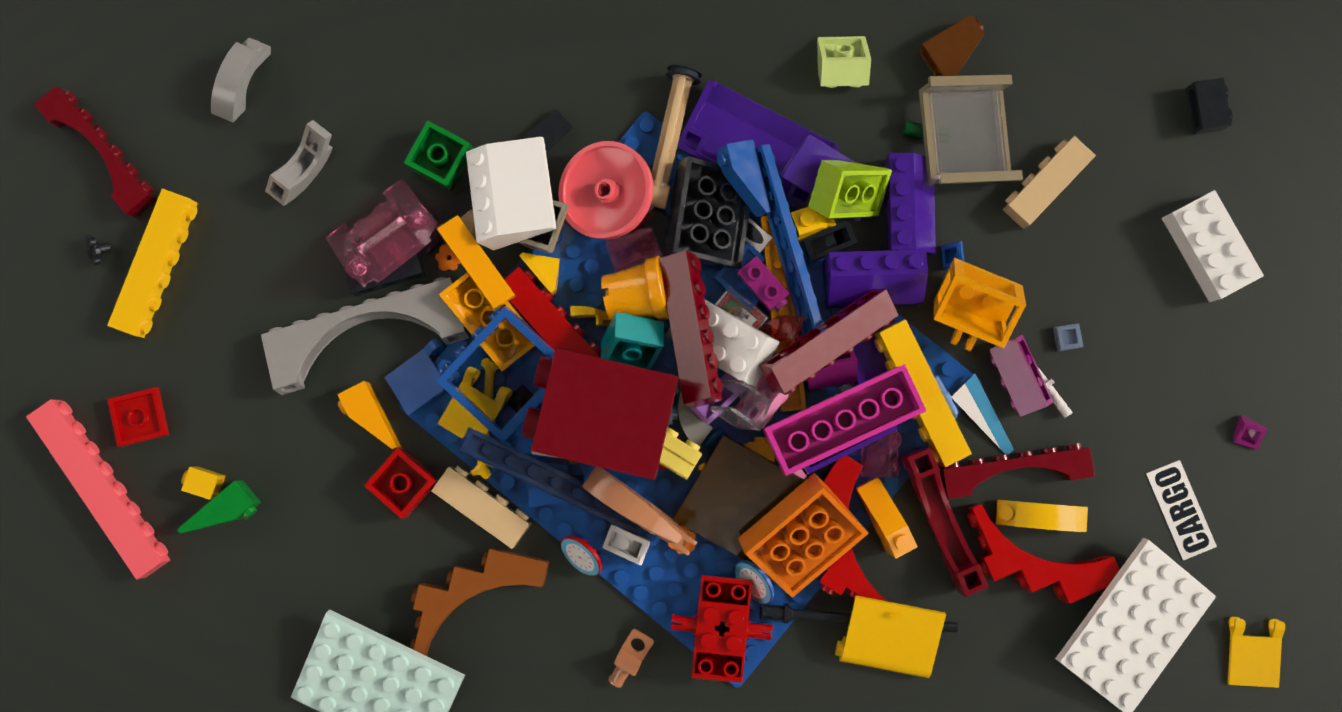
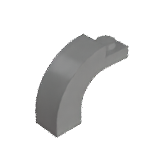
M248 38L243 44L236 42L225 56L214 82L211 97V114L234 122L246 110V92L249 81L255 70L271 54V46L252 38Z
M314 120L307 123L297 151L284 166L270 174L265 191L283 206L301 194L325 165L333 148L329 145L332 135Z

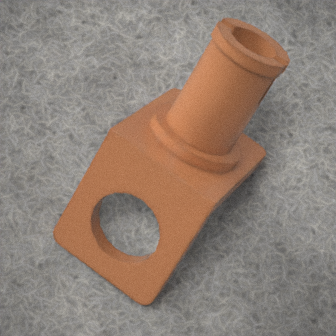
M632 629L614 661L616 668L608 678L613 686L621 688L629 674L633 676L637 674L654 640L639 630ZM635 638L641 639L645 644L644 649L640 651L633 649L631 641Z

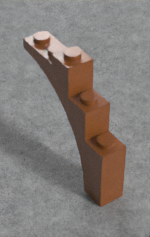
M492 547L488 553L484 552L481 567H485L484 571L457 565L453 570H449L446 584L450 585L449 588L424 582L419 584L418 588L415 587L413 590L411 602H414L413 609L422 611V614H418L415 629H418L416 639H412L410 648L426 656L436 632L452 611L467 599L483 591L511 585L542 587L545 583L550 561Z

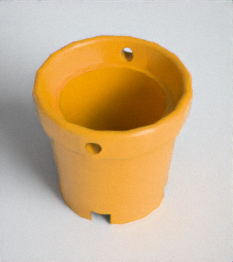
M660 256L648 258L643 264L602 276L601 288H608L605 291L606 296L603 297V301L610 321L616 312L643 318H657L659 321L669 320L659 261Z

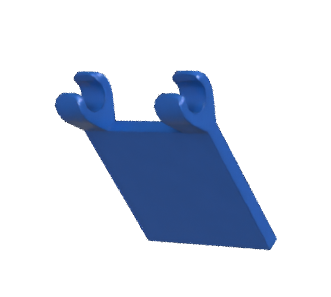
M432 339L424 349L384 377L408 416H412L446 391L436 382L440 377L438 374L439 370L430 358L444 350V345L437 339ZM457 370L449 381L455 386L462 382L463 375Z

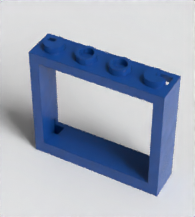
M507 306L503 309L498 307L488 317L491 322L485 328L481 325L472 334L471 337L474 340L469 346L464 344L454 354L457 359L451 365L447 362L438 371L440 377L436 380L441 387L503 443L525 420L528 408H536L543 401L546 389L540 388L506 426L501 429L454 386L449 379L505 318L548 358L553 359L555 350Z

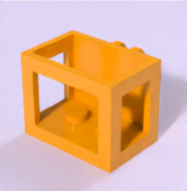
M953 258L934 298V320L955 328L951 344L957 345L963 332L970 334L965 343V349L971 351L977 338L1004 348L1026 307L1023 285ZM1015 305L1016 310L1006 327V321Z

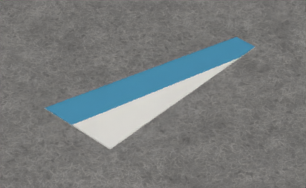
M974 374L952 398L1004 454L1009 455L1014 448L976 374Z

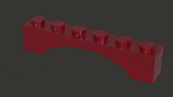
M56 85L35 102L34 105L49 123L58 128L64 125L76 129L95 146L104 159L111 175L114 192L110 196L125 214L136 218L157 200L152 194L154 191L153 187L146 180L141 181L137 176L139 173L138 169L131 162L128 161L126 163L121 157L124 155L122 150L116 144H110L106 139L109 135L101 126L94 125L91 121L94 117L87 109L79 107L76 103L79 100L69 89L65 91Z
M1081 443L1066 445V450L1057 451V447L1042 449V454L1033 455V451L1018 452V457L1010 459L1008 454L993 456L994 461L984 462V458L969 460L970 465L960 466V462H955L940 469L939 473L947 499L972 496V490L984 480L1001 472L1017 468L1034 467L1047 469L1063 475V480L1070 481L1095 477L1090 447L1082 448Z
M922 446L901 455L900 457L957 592L967 597L988 588L989 586L982 569L974 558L954 517L941 481L940 469L931 448Z

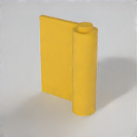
M856 595L846 637L844 636L842 641H837L835 655L839 656V661L930 678L946 613Z

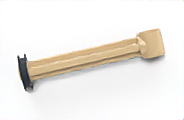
M669 65L667 67L669 72L665 75L673 81L651 172L653 197L650 206L665 210L671 188L669 180L691 85L700 84L699 78L702 77L701 72L685 65Z

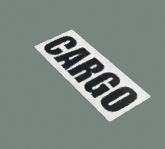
M1180 460L1146 473L1182 559L1186 560L1217 547Z

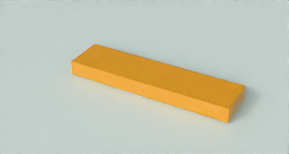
M458 215L437 228L439 234L494 310L515 297L513 291Z

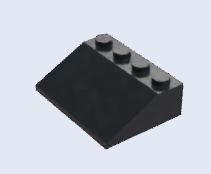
M690 156L677 163L662 257L687 250L697 255L703 265L741 269L750 209L723 175L722 168L718 164Z

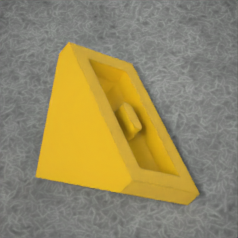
M524 252L520 254V258L554 296L557 293L560 259Z

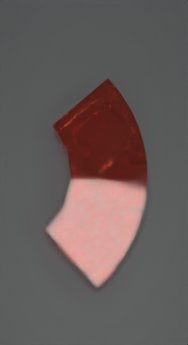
M795 315L777 316L763 326H760L758 330L779 341V344L786 341H796L799 339L804 317Z

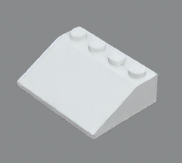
M543 137L490 143L466 152L477 243L494 251L557 229Z

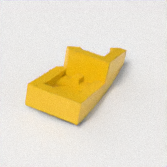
M570 306L572 318L596 317L597 327H608L611 322L607 312L597 308Z

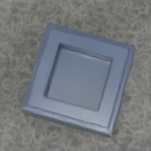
M1079 323L1053 328L1057 352L1083 347Z

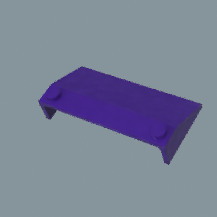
M712 79L708 80L677 146L701 160L718 164L717 150L726 144L752 139L754 140L755 149L761 145L770 144L778 174L782 180L786 200L789 206L796 210L809 206L811 194L783 178L780 173L806 132L837 151L840 148L839 145Z

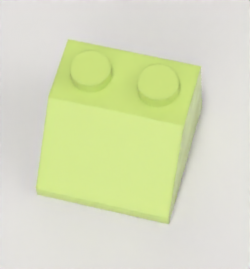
M865 36L817 37L820 86L835 88L837 86L860 87L862 85H869L871 56Z

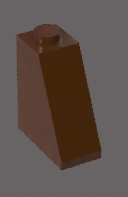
M971 14L922 44L919 53L934 76L958 75L984 36L983 25Z

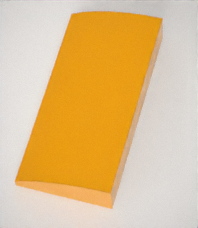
M465 273L439 294L471 335L481 325L485 328L491 322L488 317L494 312V309L468 273ZM509 301L499 307L503 309L507 306L524 321ZM506 318L480 345L501 372L535 347Z

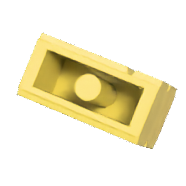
M668 427L659 464L687 480L702 456V453L698 451L700 446L687 439L686 443L677 439L679 433Z

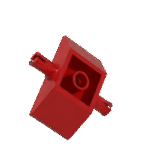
M702 575L698 609L695 617L672 614V631L693 632V635H695L692 678L742 683L746 640L755 638L771 641L772 634L768 632H772V624L750 623V620H748L752 580ZM720 621H724L725 626L728 627L723 633H719L718 629L715 628V626L720 625Z

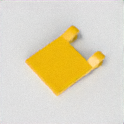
M468 367L458 389L495 422L504 405L513 395V391L508 387L502 386L498 390L495 400L472 387L481 372L477 368ZM455 398L451 399L437 423L460 438H463L468 427L485 435L489 433V430Z
M1230 617L1227 684L1279 688L1281 647L1285 623L1278 619H1270L1268 621L1270 637L1243 635L1246 625L1245 620L1239 617Z

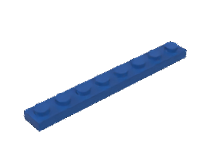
M770 144L761 145L756 148V153L771 212L767 213V217L801 332L804 336L822 324L823 320L817 305V298L813 292L810 275L805 265L803 251L797 238L796 228L791 218L789 204L783 191L782 180L775 164L774 154Z

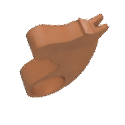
M595 466L583 483L582 487L601 502L639 527L676 547L684 554H690V551L684 546L686 542L693 545L697 544V541L691 538L690 534L684 531L673 518L603 468Z

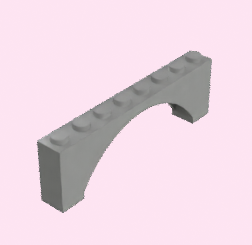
M440 277L435 279L433 283L426 285L417 284L410 287V290L403 292H390L386 297L380 299H367L363 301V304L354 307L344 306L337 312L321 313L314 319L307 321L298 320L293 322L291 326L284 328L275 327L270 329L268 333L261 334L273 390L280 395L304 389L306 376L322 350L344 331L367 321L388 318L411 321L437 333L446 345L470 338L468 330L439 296L442 291L454 283L451 277Z

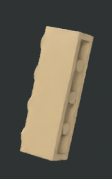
M1073 136L1068 141L1064 138L1054 148L1057 153L1052 158L1047 156L1038 165L1041 170L1036 175L1031 173L1021 183L1024 186L1019 193L1016 190L1013 191L1005 200L1008 204L1002 210L1021 228L1025 229L1031 225L1096 156L1076 136Z
M458 465L456 468L453 466L448 467L431 491L511 549L515 548L532 524L528 521L529 516L518 508L516 511L507 506L509 501L501 495L497 494L495 497L488 492L489 487L479 480L474 482L469 479V473Z

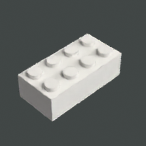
M1215 190L1162 218L1209 302L1222 299L1264 276Z
M705 300V304L710 312L708 321L714 335V342L712 344L714 353L718 358V368L743 383L756 386L763 374L759 365L772 357L780 342ZM670 327L666 337L673 340Z

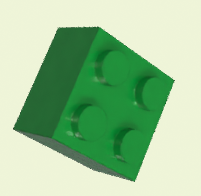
M427 120L404 164L411 171L452 192L467 165L466 152L474 148L471 143Z

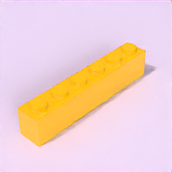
M161 190L107 326L145 338V335L149 333L153 324L152 317L154 312L161 305L162 299L160 297L162 292L169 285L172 267L179 260L181 244L188 237L189 224L196 217L197 202L171 191Z
M906 319L874 333L876 348L880 353L883 352L887 359L885 362L887 370L889 371L905 364L927 410L912 419L917 420L920 427L918 428V433L924 442L927 441L938 465L947 467L971 455L972 453Z

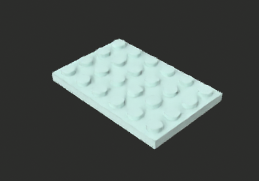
M329 610L324 616L291 698L319 712H449L465 674Z

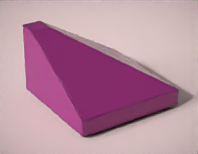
M1240 415L1232 441L1233 443L1257 450L1268 429Z

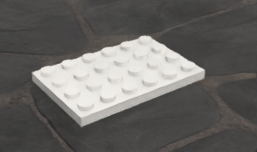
M1143 538L1055 659L1120 711L1133 712L1216 596L1150 540Z

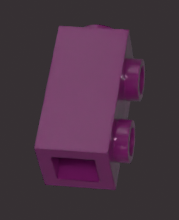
M757 256L738 271L737 276L768 312H771L773 309L778 312L788 303L786 298L789 296V292Z

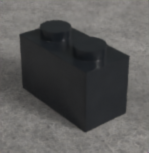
M1224 78L1195 81L1186 87L1193 135L1222 131L1232 125L1233 114L1227 100L1229 90L1227 85H1225Z

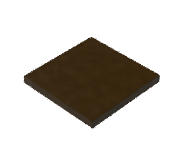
M723 434L674 514L673 520L738 557L753 562L744 553L738 538L801 485L805 479L794 473L787 476L783 475L778 464Z

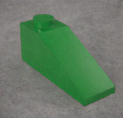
M235 480L180 526L177 531L179 533H187L242 518L246 520L256 513L257 509L255 507L261 502L243 480Z

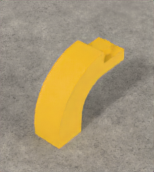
M997 500L996 524L1086 532L1088 507Z

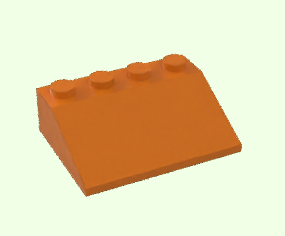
M813 473L738 539L744 553L793 598L869 533L832 490Z

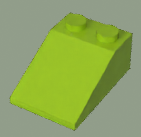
M821 160L808 207L827 218L878 216L892 170L841 160Z

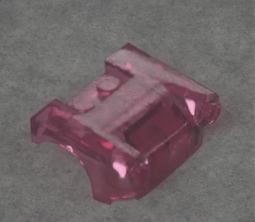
M403 178L383 192L388 201L378 204L370 215L359 219L352 229H349L343 223L326 237L327 242L347 274L355 278L363 287L366 286L365 283L373 280L378 283L432 241L429 236L434 229L437 230L439 228L437 221L416 197Z

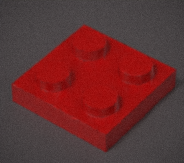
M154 387L107 399L117 447H124L169 435L159 388Z

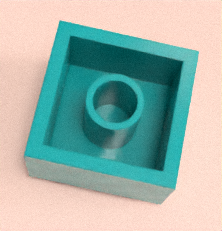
M616 312L601 340V359L650 370L664 347V322Z

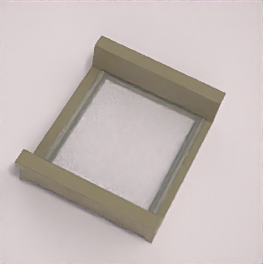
M1012 75L930 76L928 78L929 83L919 89L928 185L936 183L956 184L1023 180L1022 170L1011 171L1003 90L1013 84Z

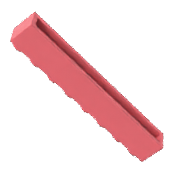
M50 399L26 416L136 580L148 577L170 561L167 555V548L163 543L157 541L153 535L155 533L153 527L148 522H144L140 516L141 511L137 504L129 500L126 495L127 490L125 486L112 475V467L102 460L97 445L89 441L85 435L86 429L72 416L71 413L73 411L65 401Z

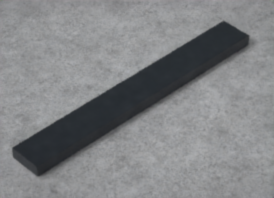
M555 109L522 139L543 137L545 150L548 151L573 127ZM470 184L411 235L428 255L444 242L437 228L457 215L461 218L473 209Z

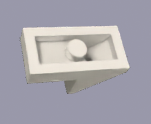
M611 525L602 548L642 566L651 541L648 538Z

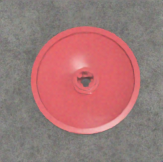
M614 141L596 142L576 153L566 165L559 183V202L569 205L565 219L581 234L599 240L615 239L632 231L646 216L653 197L652 174L643 157L627 145Z

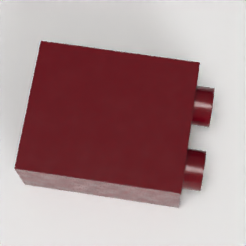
M555 348L553 359L541 356L539 360L534 387L546 390L541 409L528 408L522 437L533 440L531 449L533 452L655 480L679 377Z

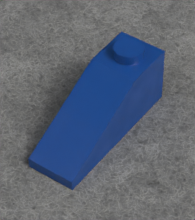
M754 140L730 143L718 149L717 162L722 168L723 175L756 217H761L771 212Z

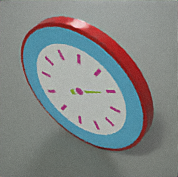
M571 535L563 538L561 550L574 568L588 576H597L602 571V562L596 553L597 550L593 549L587 540L583 541Z

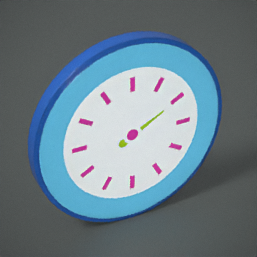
M748 560L739 561L734 568L735 577L737 579L752 580L751 599L760 604L770 603L774 598V588L770 577L755 563Z

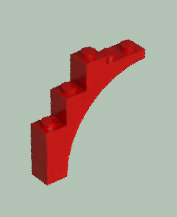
M846 455L832 463L822 481L849 510V502L854 484L863 466ZM852 548L822 572L817 579L822 583L820 588L832 596L835 592L842 595L847 587L849 588L847 594L853 598L857 595L887 601L865 578L856 562Z
M975 503L967 507L969 514H967L968 521L973 528L976 527L980 535L977 537L981 549L987 551V553L978 557L984 577H988L989 580L997 581L1017 572L1018 574L1015 576L1019 586L1029 592H1035L1055 583L1053 590L1057 598L1070 604L1107 588L1120 570L1114 556L1109 555L1072 563L1052 562L1037 558L1021 550L1004 537L991 522L982 504Z

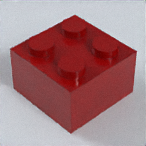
M397 448L364 486L403 519L407 518L434 488L439 479L404 448Z

